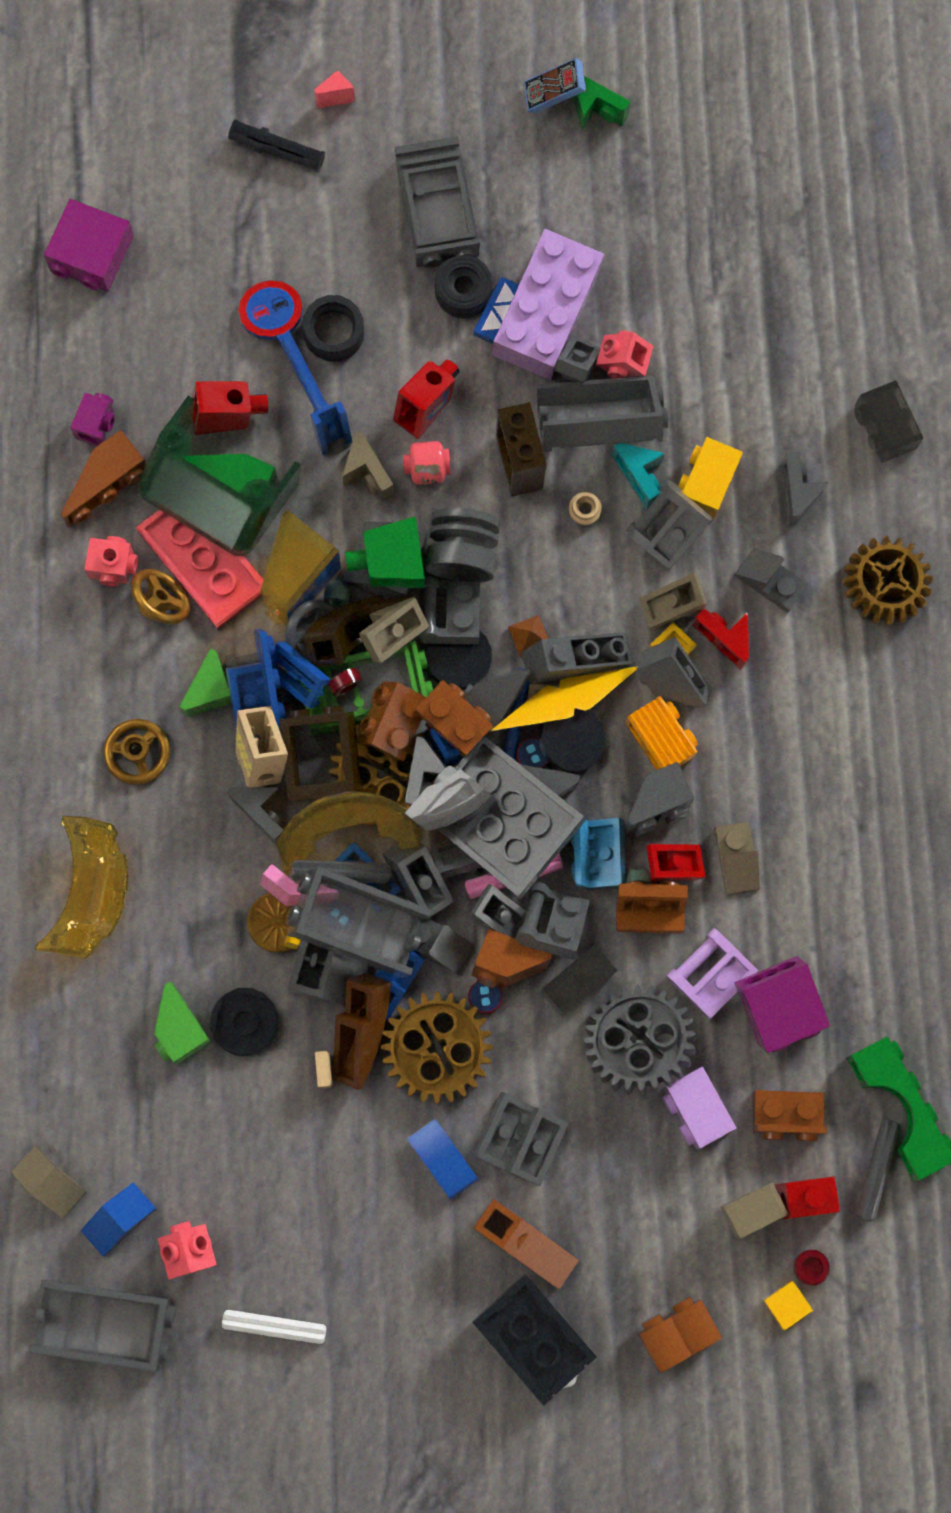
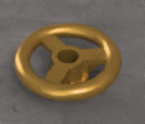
M144 569L133 576L131 593L140 612L146 618L164 624H178L187 618L190 612L189 598L183 587L174 578L155 569ZM146 579L148 582V592L143 596L141 583ZM160 582L167 585L175 593L177 598L169 595V593L161 587ZM176 609L179 611L176 614L165 613L166 610Z
M130 719L118 724L107 736L103 749L104 761L110 773L118 780L134 785L148 783L160 776L167 767L171 754L170 742L166 733L157 724L145 719ZM128 730H147L144 736L130 734L123 739L122 743L116 742ZM157 738L161 749L160 758L155 767L149 771L145 758L149 753V746ZM134 746L142 747V751L138 755L131 754V749ZM113 753L122 754L128 761L135 762L139 775L123 771L115 762Z

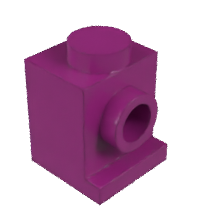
M84 392L70 427L75 439L95 446L100 445L106 440L104 434L111 431L115 422V414L112 409L114 400L111 397L102 393L91 395Z

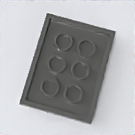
M484 736L471 752L460 760L455 769L457 771L462 769L492 796L466 817L448 826L438 828V830L522 899L587 819Z

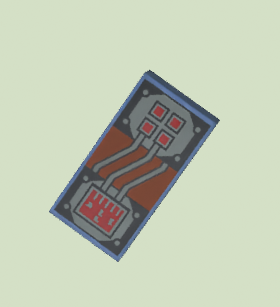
M574 58L524 81L527 110L535 114L585 92L582 61Z

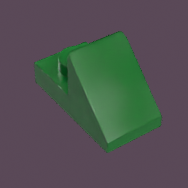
M584 76L586 91L572 97L581 129H584L594 111L605 121L615 122L622 126L629 115L631 101Z

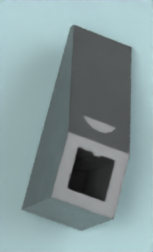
M625 632L541 639L522 652L525 668L532 671L528 678L529 684L560 681L569 677L597 673L633 664Z

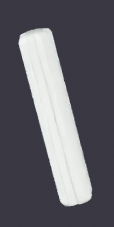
M226 1310L222 1319V1328L226 1330L316 1344L324 1343L327 1330L324 1324Z

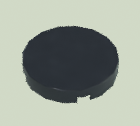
M480 630L479 645L428 644L426 649L427 666L431 676L438 683L444 680L448 685L454 683L461 690H464L469 684L474 686L487 676L492 663V648L487 637Z
M575 708L574 716L568 719L543 722L541 725L539 746L542 755L551 766L575 773L590 768L600 759L605 748V733L601 722L593 712Z
M237 988L226 993L216 1002L210 1016V1029L215 1041L224 1051L241 1057H251L263 1052L273 1043L279 1027V1016L274 1003L264 993L253 988Z

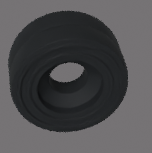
M459 255L448 259L440 266L435 276L436 300L439 306L453 317L471 318L484 311L493 293V278L490 270L481 260L473 256ZM459 280H468L472 283L473 289L467 294H460L455 290L454 286Z

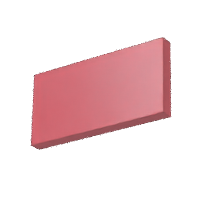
M188 488L135 527L140 536L217 630L270 590L268 584Z

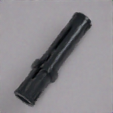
M235 119L229 130L228 139L254 147V151L258 153L265 151L315 169L318 172L323 165L324 151H319L269 133L268 128L262 127L258 129Z

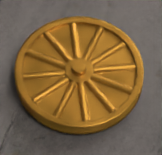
M271 893L262 895L250 907L247 917L248 932L252 940L260 948L274 953L292 950V948L284 946L289 925H286V920L292 906H285Z

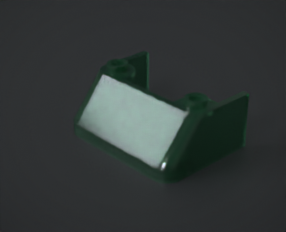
M188 395L158 436L139 480L140 494L145 501L227 552L236 556L247 555L255 548L298 487L301 464L295 461L278 486L264 479H253L244 486L240 493L185 460L191 449V437L187 429L193 423L194 399Z

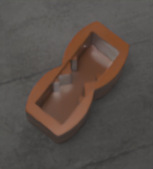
M688 1297L673 1305L674 1313L662 1319L661 1315L658 1314L641 1324L644 1330L639 1332L638 1336L659 1373L668 1370L722 1339L702 1300L698 1299L693 1302L691 1297Z

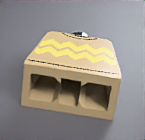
M271 706L237 711L236 756L246 785L250 788L280 783L287 761L288 753ZM254 734H257V735L260 736V741H259V742H258V738H254Z

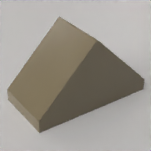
M36 1146L29 1151L11 1172L30 1195L62 1219L87 1193Z
M773 1182L720 1206L736 1239H742L789 1215Z

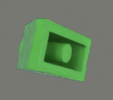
M170 981L164 985L154 1032L159 1042L154 1044L165 1062L171 1059L173 1063L178 1065L212 1041L174 984Z

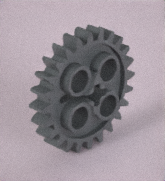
M636 985L634 994L630 995L626 988L623 987L622 997L619 999L610 993L611 1004L606 1005L599 1002L598 1006L601 1014L590 1013L591 1021L595 1025H585L586 1033L591 1037L584 1039L585 1048L590 1049L586 1052L588 1061H594L591 1065L593 1072L598 1073L602 1071L600 1078L603 1083L612 1079V1087L615 1091L624 1084L627 1095L632 1093L634 1087H639L641 1096H645L646 1087L651 1086L657 1094L659 1093V1083L661 1082L669 1088L672 1087L670 1077L674 1075L682 1079L683 1074L680 1066L691 1067L690 1059L686 1055L696 1054L695 1046L690 1044L697 1041L696 1032L690 1031L695 1026L693 1019H686L689 1015L687 1007L678 1009L680 1003L677 997L668 1002L666 990L655 996L653 986H650L645 994L641 992L640 986ZM641 1012L648 1015L646 1019L640 1022L631 1020L636 1013ZM623 1021L628 1026L630 1031L625 1027L621 1026L620 1024H617V1022ZM633 1034L640 1040L634 1042ZM662 1034L673 1036L672 1040L668 1043L656 1041ZM613 1037H622L624 1039L618 1046L608 1045L609 1040ZM645 1037H646V1040H647L648 1047L646 1046L645 1043H643V1042L641 1041V1040H643ZM652 1051L664 1056L663 1059L656 1058ZM640 1058H646L650 1061L643 1068L633 1066V1063Z

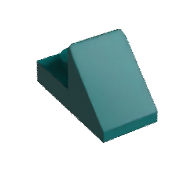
M618 443L614 445L612 457L647 510L660 495L659 491L661 490L657 478L652 473L648 474L647 472L662 464L665 454L629 444Z

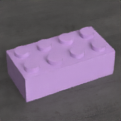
M544 229L495 337L491 355L551 380L555 372L554 368L557 360L569 341L600 271L604 253Z

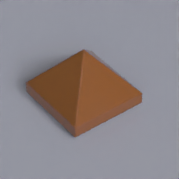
M539 615L508 626L520 658L523 657L522 652L541 639H549Z

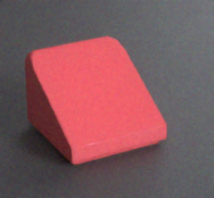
M339 71L333 73L314 90L316 106L318 108L347 104L355 100L353 85Z

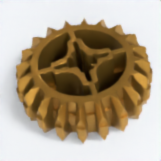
M888 536L883 537L881 545L875 538L869 541V547L861 544L857 549L858 554L852 553L850 555L849 561L851 564H847L843 570L848 576L844 577L842 585L851 587L845 592V598L855 597V601L851 605L852 609H857L861 606L864 609L861 613L862 618H866L869 613L873 614L872 620L874 624H878L881 617H884L887 626L893 623L894 616L900 624L906 621L907 615L914 618L918 614L917 608L923 609L927 604L924 597H929L932 593V589L927 585L932 583L933 576L924 574L929 571L931 566L929 563L920 564L924 557V552L914 555L912 553L914 543H910L904 548L902 547V538H897L894 545L891 544ZM880 558L895 560L890 565H882L879 562L874 564L871 562ZM903 566L911 576L912 588L909 587V582L902 576ZM892 571H895V574L891 578L893 581L889 585H886L883 591H880V588L884 584L882 581L886 578V576H889ZM862 573L867 575L866 579L873 585L872 595L869 594L864 586ZM892 596L897 600L902 598L905 601L889 604L880 600L883 597Z

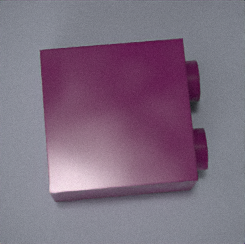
M69 198L44 253V258L50 272L62 279L71 277L79 280L88 289L97 291L100 288L109 292L134 237L130 221Z
M798 956L734 982L756 1042L767 1053L782 1051L789 1047L790 1043L800 1039L815 1037L820 1034L821 1030L830 1027L808 964Z

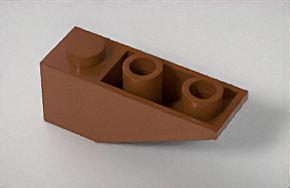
M121 429L93 449L61 512V516L68 528L74 523L78 525L86 521L91 516L92 510L100 504H109L118 496V491L127 485H135L145 476L148 468L144 458Z
M492 1199L473 1227L478 1233L557 1289L561 1288L579 1261L495 1199Z

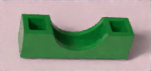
M887 1036L846 1057L862 1088L883 1089L894 1095L902 1104L907 1116V1131L896 1152L912 1181H919L951 1164V1140L947 1134L940 1133L935 1123L938 1121L937 1114L929 1102L924 1103L918 1092L921 1090V1085L912 1071L907 1072L901 1061L904 1059V1054L895 1040L891 1042Z

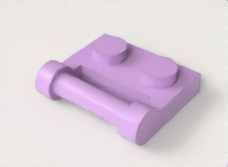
M715 928L706 935L708 939L677 970L672 969L666 975L668 981L680 990L709 1020L738 992L734 982L758 972ZM717 948L721 950L725 956L693 987L686 979Z

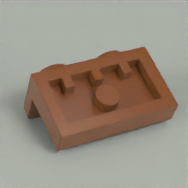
M754 1090L753 1133H762V1139L783 1140V1134H797V1141H818V1135L827 1134V1127L824 1126V1093Z

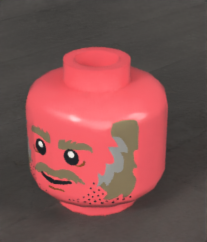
M439 441L412 443L409 448V455H403L404 475L411 474V480L415 485L443 483L445 475H450L449 449H444Z

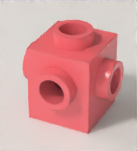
M623 330L617 334L604 335L596 365L606 371L610 378L646 376L654 346L630 331Z
M108 536L106 540L90 538L84 569L88 578L99 580L100 584L110 587H118L119 583L129 584L130 574L135 575L138 564V555L134 554L130 543H126L125 539L116 536Z
M190 1221L169 1227L171 1234L157 1238L168 1280L217 1265L206 1224L191 1227Z

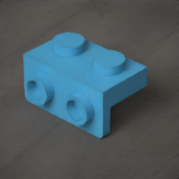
M624 819L586 820L571 838L575 860L571 866V874L575 885L587 890L616 888L619 884H625Z

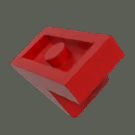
M704 608L695 617L692 626L741 670L749 659L748 613L728 630L725 620L716 612L710 613Z
M700 844L646 845L652 884L659 885L669 881H696L705 878Z

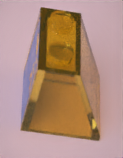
M289 510L282 514L260 590L264 602L263 606L267 609L265 614L279 626L282 623L287 625L291 614L299 605L309 600H315L341 570L339 550Z

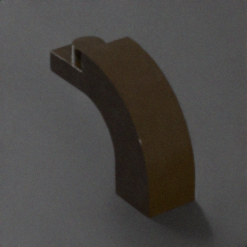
M383 595L373 596L346 604L325 614L308 628L303 637L310 662L315 667L345 663L349 652L363 643L359 633L373 623L370 614L413 598V595L384 599Z

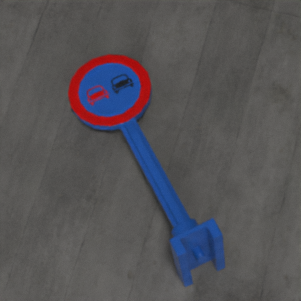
M268 280L255 284L240 299L238 312L242 326L249 334L259 339L279 340L315 410L310 416L317 444L323 456L329 453L327 444L342 437L347 445L351 444L352 436L346 410L341 401L332 405L326 403L291 335V332L296 329L302 319L303 306L300 295L292 286L282 281Z

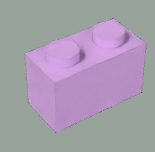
M703 1066L682 1079L671 1083L672 1087L666 1086L663 1088L666 1095L662 1096L663 1102L670 1114L677 1113L683 1126L679 1127V1131L688 1146L694 1144L696 1150L736 1129Z

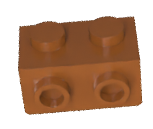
M442 680L414 712L463 757H466L483 737L491 731L493 727L489 722L491 717L481 707L477 705L472 707L464 699L466 695L454 683L448 685Z
M383 681L375 689L372 695V706L368 715L359 725L357 743L363 746H371L398 761H404L422 720L414 711L426 697L399 682Z
M629 881L625 884H619L616 897L617 932L684 933V912L688 900V885H678L675 882H663L656 885L644 884L640 881Z

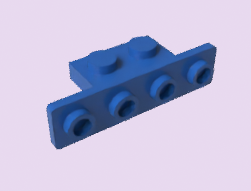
M261 628L254 629L259 662L226 668L235 728H237L238 710L271 706L281 733L280 719H285L286 716L283 703L277 701L276 689H280V678L277 669H272L270 657L275 655L274 641L271 635L267 636L265 630Z

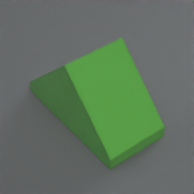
M213 649L209 650L179 706L182 714L187 717L231 704L230 691L217 651Z

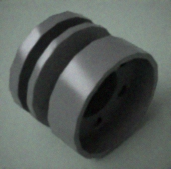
M443 508L432 512L431 525L434 527L430 528L429 534L430 538L437 543H432L427 548L425 571L432 576L448 581H480V583L493 580L496 554L489 549L498 546V536L496 534L500 530V520L486 512L466 508Z

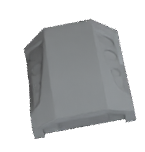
M448 766L440 772L433 785L426 787L405 814L427 831L448 826L466 817L484 804L492 795L462 769L457 771L454 767Z

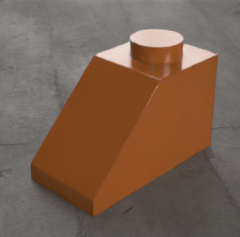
M488 929L471 976L477 978L479 983L487 987L494 988L496 985H499L501 988H505L546 971L553 954L525 947L519 944L513 937Z

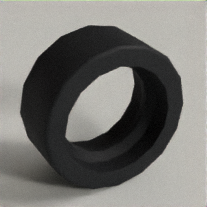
M327 295L316 299L308 306L303 316V337L308 349L316 357L326 361H341L351 357L359 350L364 340V319L360 309L350 299L340 295ZM329 312H340L347 315L353 325L350 338L337 345H328L321 342L314 332V325L321 315Z

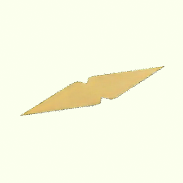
M637 666L565 678L560 680L559 688L548 685L538 691L491 731L568 719L574 716L575 708L583 711L591 709L634 673Z

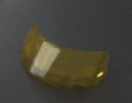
M347 791L341 794L322 797L304 807L287 824L276 843L284 874L290 875L293 861L305 860L307 855L315 852V843L318 840L341 828L359 824H377L380 837L390 836L398 841L401 850L417 847L422 840V834L416 822L405 814L408 809L399 803L378 794Z
M62 816L61 822L67 832L72 851L73 875L71 889L60 918L50 932L40 942L36 943L35 950L86 959L94 953V948L104 937H110L120 920L125 906L126 892L128 891L126 854H121L116 840L118 832L113 824L82 816Z

